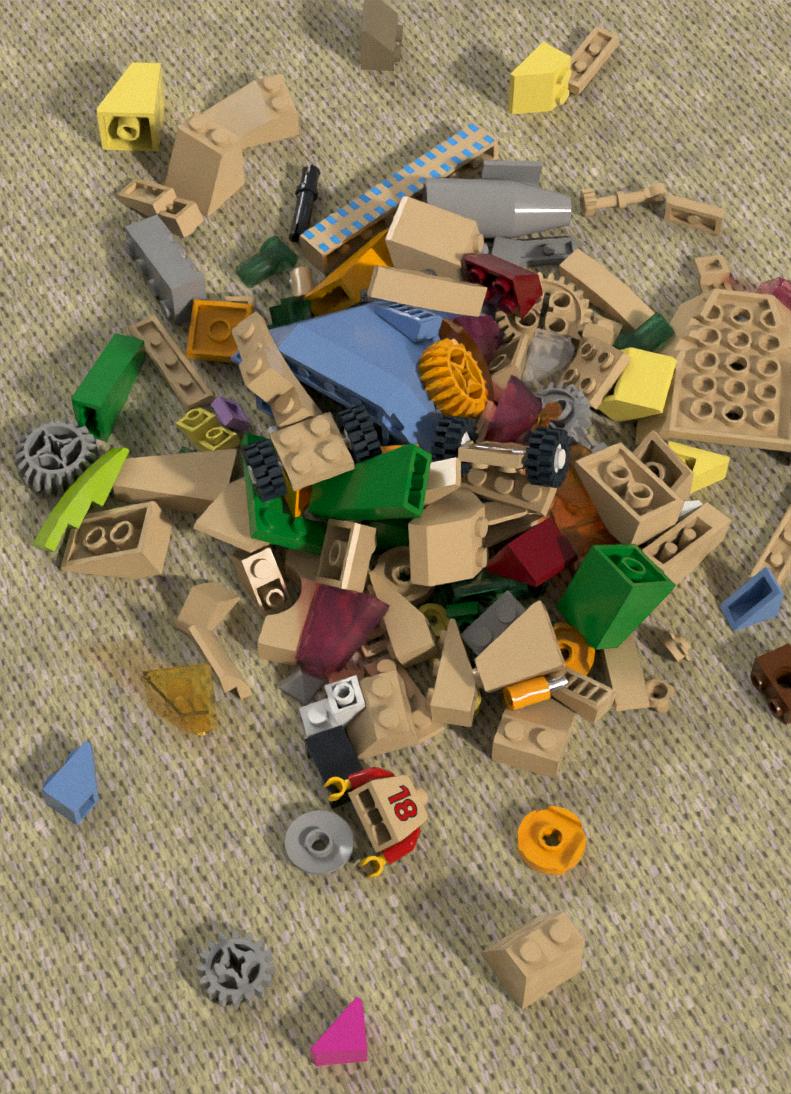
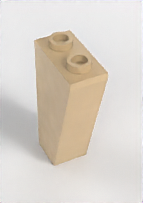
M706 502L642 551L677 586L724 540L732 520Z

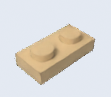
M669 195L666 202L664 221L720 235L726 209Z

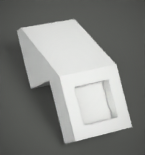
M357 675L325 685L327 699L299 708L308 738L340 725L345 728L366 707Z

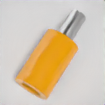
M541 675L504 687L503 695L508 708L514 711L550 699L551 691L567 687L568 682L565 676L546 681L545 677Z

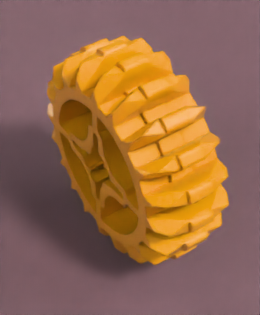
M448 338L439 340L422 351V356L419 357L421 364L419 371L422 373L420 379L424 382L426 387L424 391L428 392L430 401H433L436 405V410L442 411L443 416L451 415L473 419L485 410V405L488 402L486 397L488 390L485 388L486 381L482 377V371L477 366V361H474L471 352L466 351L462 343L459 344L455 339L450 340Z

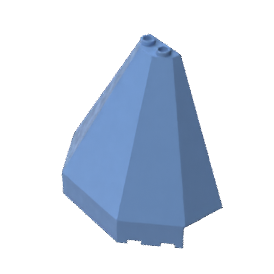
M383 299L269 329L277 348L298 380L348 408L363 404L366 407L370 420L382 426V446L418 444L420 448L432 454V457L434 456V453H431V447L434 446L432 438L436 436L434 430L436 426H439L438 421L440 418L443 419L442 411L436 410V405L433 401H430L428 392L424 391L426 387L420 379L422 373L419 371V366L421 365L419 357L422 356V351L427 349L429 345L442 340L439 332L435 338L417 343L413 342L374 312L376 305L392 302ZM417 307L437 314L442 318L455 320L475 341L478 317ZM239 350L230 358L231 361L238 365L243 362ZM255 394L256 408L274 418L270 405Z

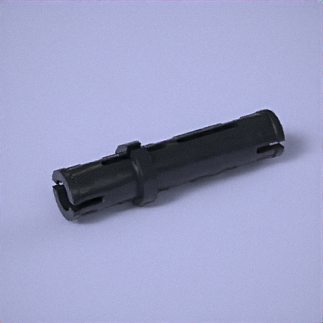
M308 165L303 167L300 185L297 186L295 191L297 201L289 233V240L291 242L298 243L299 236L309 229L313 204L318 198L317 184L320 170L313 165L310 166L309 174Z

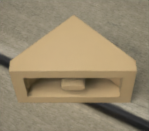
M216 581L192 586L174 626L190 638L191 635L188 628L193 625L212 631L240 600V597Z

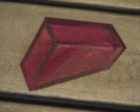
M320 584L295 659L306 664L305 670L321 676H324L325 671L339 674L388 612L390 605L370 594Z

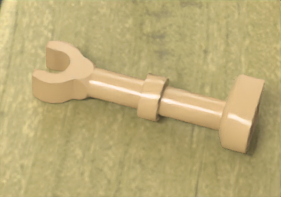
M657 183L641 191L628 193L616 191L615 195L595 198V192L591 188L582 189L580 207L584 217L594 216L596 209L614 206L620 209L625 208L626 204L639 202L651 204L664 202L663 195H666L664 183Z

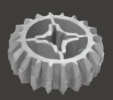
M51 417L49 424L44 425L39 421L37 429L28 427V435H20V444H17L15 448L14 462L19 477L24 479V483L28 488L33 486L37 494L45 488L46 494L49 497L54 490H58V493L63 496L64 489L70 488L84 471L98 460L99 449L96 446L95 437H93V434H89L86 426L80 427L76 420L68 424L65 417L60 423H56Z

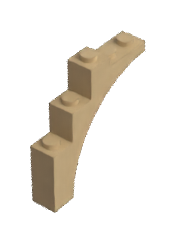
M255 311L231 330L243 361L238 366L245 385L270 405L277 426L280 429L323 414L284 360L262 316Z

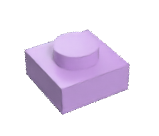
M218 396L211 404L218 414L216 416L218 422L227 429L233 428L244 431L252 424L236 401Z

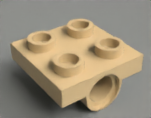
M590 335L588 340L581 346L573 362L564 371L562 378L556 386L561 382H564L567 387L573 384L576 389L582 391L591 407L597 410L632 358L621 350Z

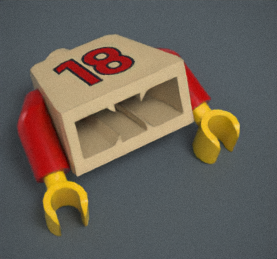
M371 767L348 775L346 780L332 777L325 783L323 787L335 785L339 789V793L332 794L327 798L329 801L338 800L345 790L352 788L353 791L348 793L375 852H382L378 857H365L359 862V867L367 864L369 861L374 864V872L367 875L366 878L379 876L383 871V865L386 863L391 865L414 850L421 833L420 825L427 821L428 818L424 808L427 804L428 796L423 788L414 787L410 777L407 775L395 776L393 772L379 767Z

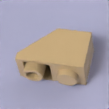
M265 545L251 553L241 549L230 555L242 584L264 619L266 615H273L293 606L269 546Z

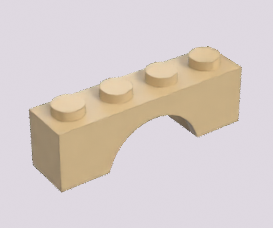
M289 548L285 559L286 578L299 588L301 594L297 602L288 610L278 614L266 615L257 642L259 658L297 666L299 657L306 656L309 646V638L306 635L308 629L314 630L316 626L318 610H315L317 602L324 601L327 585L315 582L321 556Z

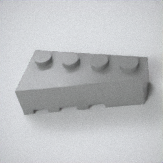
M158 215L126 226L127 239L123 240L126 252L130 257L134 255L137 259L135 260L137 270L141 277L147 276L149 280L147 283L152 296H159L161 300L160 307L166 318L171 317L176 326L190 321L193 299L207 300L205 276L201 271L195 272V263L190 257L185 258L182 246L179 242L174 243L172 233Z

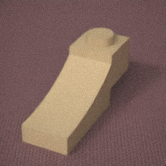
M136 178L117 194L122 204L148 217L158 215L172 235L185 238L192 234L195 228L204 221L196 202L177 197L172 187Z

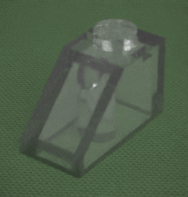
M540 328L534 330L519 391L525 392L561 371L565 363H571L575 346L570 345L572 336Z

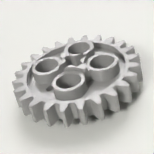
M550 382L547 389H544L540 384L537 392L533 393L529 389L525 399L517 397L519 404L508 406L511 412L501 416L505 423L497 425L500 433L496 434L495 437L499 443L513 442L530 446L528 443L529 437H532V432L536 430V427L541 426L567 430L568 436H570L568 444L580 446L581 443L578 437L587 436L588 433L584 428L592 425L589 420L593 416L590 410L591 404L582 391L576 389L573 384L567 387L564 382H561L556 387L553 382Z

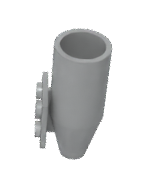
M484 160L480 179L424 178L422 202L476 221L479 233L483 235V238L503 237L512 239L568 226L571 221V197L539 187L542 170L541 161Z

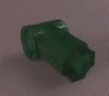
M272 236L262 244L257 254L236 267V273L248 288H253L273 274L279 273L283 275L284 270L289 267L293 268L298 261V256L279 237Z
M656 312L633 333L626 332L620 335L612 346L619 350L632 347L653 352L675 332L667 320Z

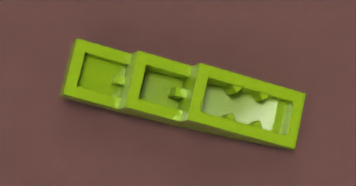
M125 447L111 448L89 466L70 486L49 514L32 546L42 551L55 552L66 528L79 529L90 506H103L130 450Z

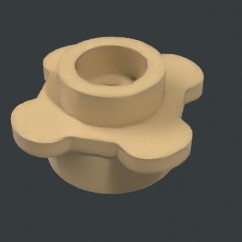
M668 629L666 631L668 637L661 642L664 649L677 663L683 658L689 661L688 650L691 648L689 643L680 633L674 635Z
M662 679L645 680L649 707L656 709L658 713H666L669 710V700L675 695L674 687ZM658 694L659 698H655L653 695Z

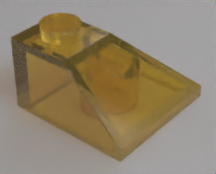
M210 663L143 671L149 709L184 733L192 732L195 735H204L213 729H218Z

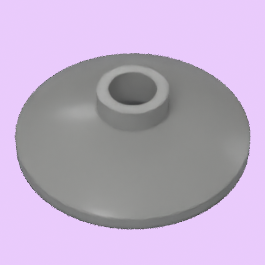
M315 810L300 815L290 824L285 835V850L289 860L299 870L313 875L329 874L340 869L349 860L354 847L353 833L348 823L339 815L325 810ZM317 843H323L326 848L322 851H316L313 849V846Z

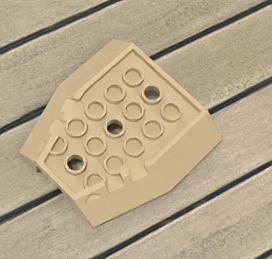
M715 288L680 304L654 353L670 356L677 360L666 403L662 413L638 418L635 449L653 430L666 444L668 438L790 452L791 467V310L774 295ZM744 316L748 321L738 322L733 317ZM733 363L741 364L745 369L737 371L732 369L729 365ZM734 412L740 415L741 419L731 420L725 414Z

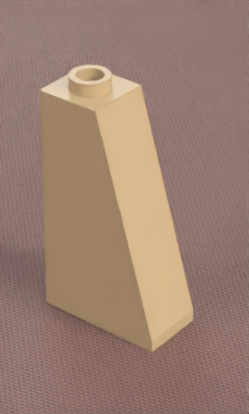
M224 449L126 458L112 487L116 501L135 504L155 501L161 508L203 514L229 483L236 481L239 470L238 450Z

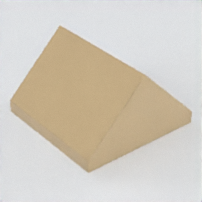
M526 332L484 357L492 380L495 402L514 405L525 371L529 336Z
M651 430L634 450L633 454L682 500L687 499L690 496L694 473L655 431Z

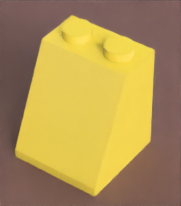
M132 62L97 107L102 150L159 152L165 107L161 63Z

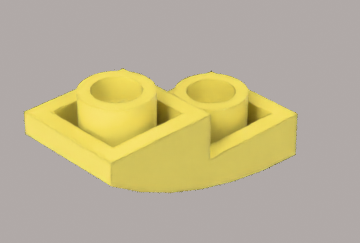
M200 407L190 410L185 414V417L175 423L177 428L202 451L234 449L241 444L237 433L221 426L216 415Z

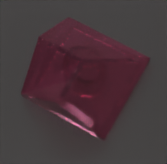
M511 375L488 424L485 441L512 442L533 427L543 404L516 376Z

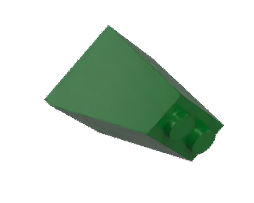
M636 544L594 545L590 548L556 608L565 616L566 622L582 634L585 642L590 647L596 650L618 648L672 592L676 585Z

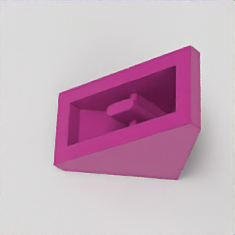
M356 996L310 1049V1058L314 1065L323 1066L367 1061L363 1002L359 997Z

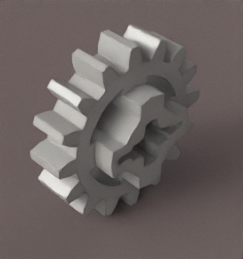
M234 930L230 939H227L224 933L219 934L220 943L216 944L209 940L207 942L209 953L200 952L199 954L200 962L203 963L197 965L198 976H201L199 979L201 989L208 988L207 998L209 1000L218 996L220 1007H224L227 1001H232L234 1009H238L240 1001L245 1000L249 1007L253 1006L252 997L256 995L263 999L265 997L263 986L272 987L273 985L272 977L269 976L275 974L274 963H270L273 960L271 950L263 951L265 944L262 939L253 943V936L250 932L246 934L244 939L239 937L238 930ZM222 955L220 963L215 964L217 959ZM230 960L233 961L234 966L236 965L237 968L241 970V978L239 977L238 973H235L234 969L231 968ZM258 973L256 979L250 984L251 976Z

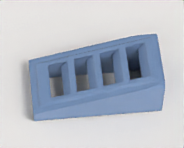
M396 302L376 305L374 308L376 314L415 343L438 336L442 317L437 314Z

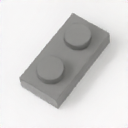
M507 590L460 636L479 656L526 609Z

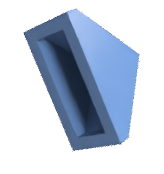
M764 567L724 600L719 607L730 627L735 632L778 616L784 592L769 567Z

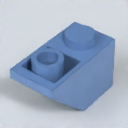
M85 741L79 749L76 748L70 752L65 765L57 773H53L47 778L42 789L45 803L76 825L82 821L99 801L95 758L92 745L88 741Z

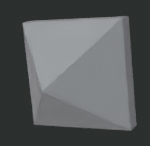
M298 664L279 689L306 706L325 684L326 680Z

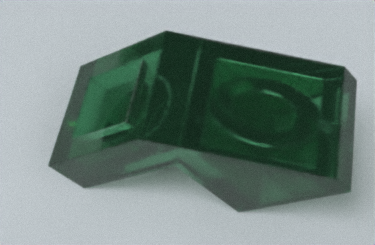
M298 296L280 299L281 305L269 307L272 324L267 325L268 330L303 321L311 307V300L298 301Z

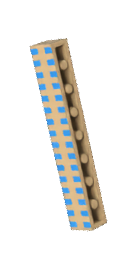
M476 122L461 129L458 133L439 143L435 148L418 157L406 167L396 171L386 180L373 186L366 193L353 199L346 206L330 214L326 219L307 229L300 235L302 255L323 274H326L350 258L375 235L391 226L403 196L422 201L424 178L469 179L482 171L484 160L498 159V138Z

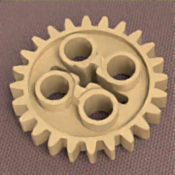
M538 272L543 295L523 319L512 314H505L495 307V311H497L495 312V321L498 322L497 331H504L503 342L514 340L526 332L529 336L527 352H532L534 360H536L539 354H543L544 359L548 361L550 353H554L560 359L562 350L570 355L572 354L573 346L578 348L586 323L592 322V309H588L589 299H582L583 290L574 292L575 284L573 282L565 285L564 276L556 281L554 280L553 273H550L547 279H543L542 273ZM544 296H549L543 334L539 337L536 334Z

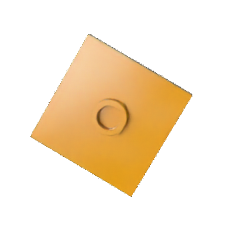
M193 299L186 349L187 359L234 363L230 358L238 351V347L231 330L254 313L253 304Z

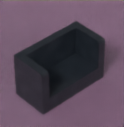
M342 725L304 739L305 754L308 759H313L324 785L332 777L346 780L348 775L363 770ZM335 785L326 787L329 796L339 793V789ZM352 788L345 790L338 800L329 801L331 809L351 802L348 793L353 791Z

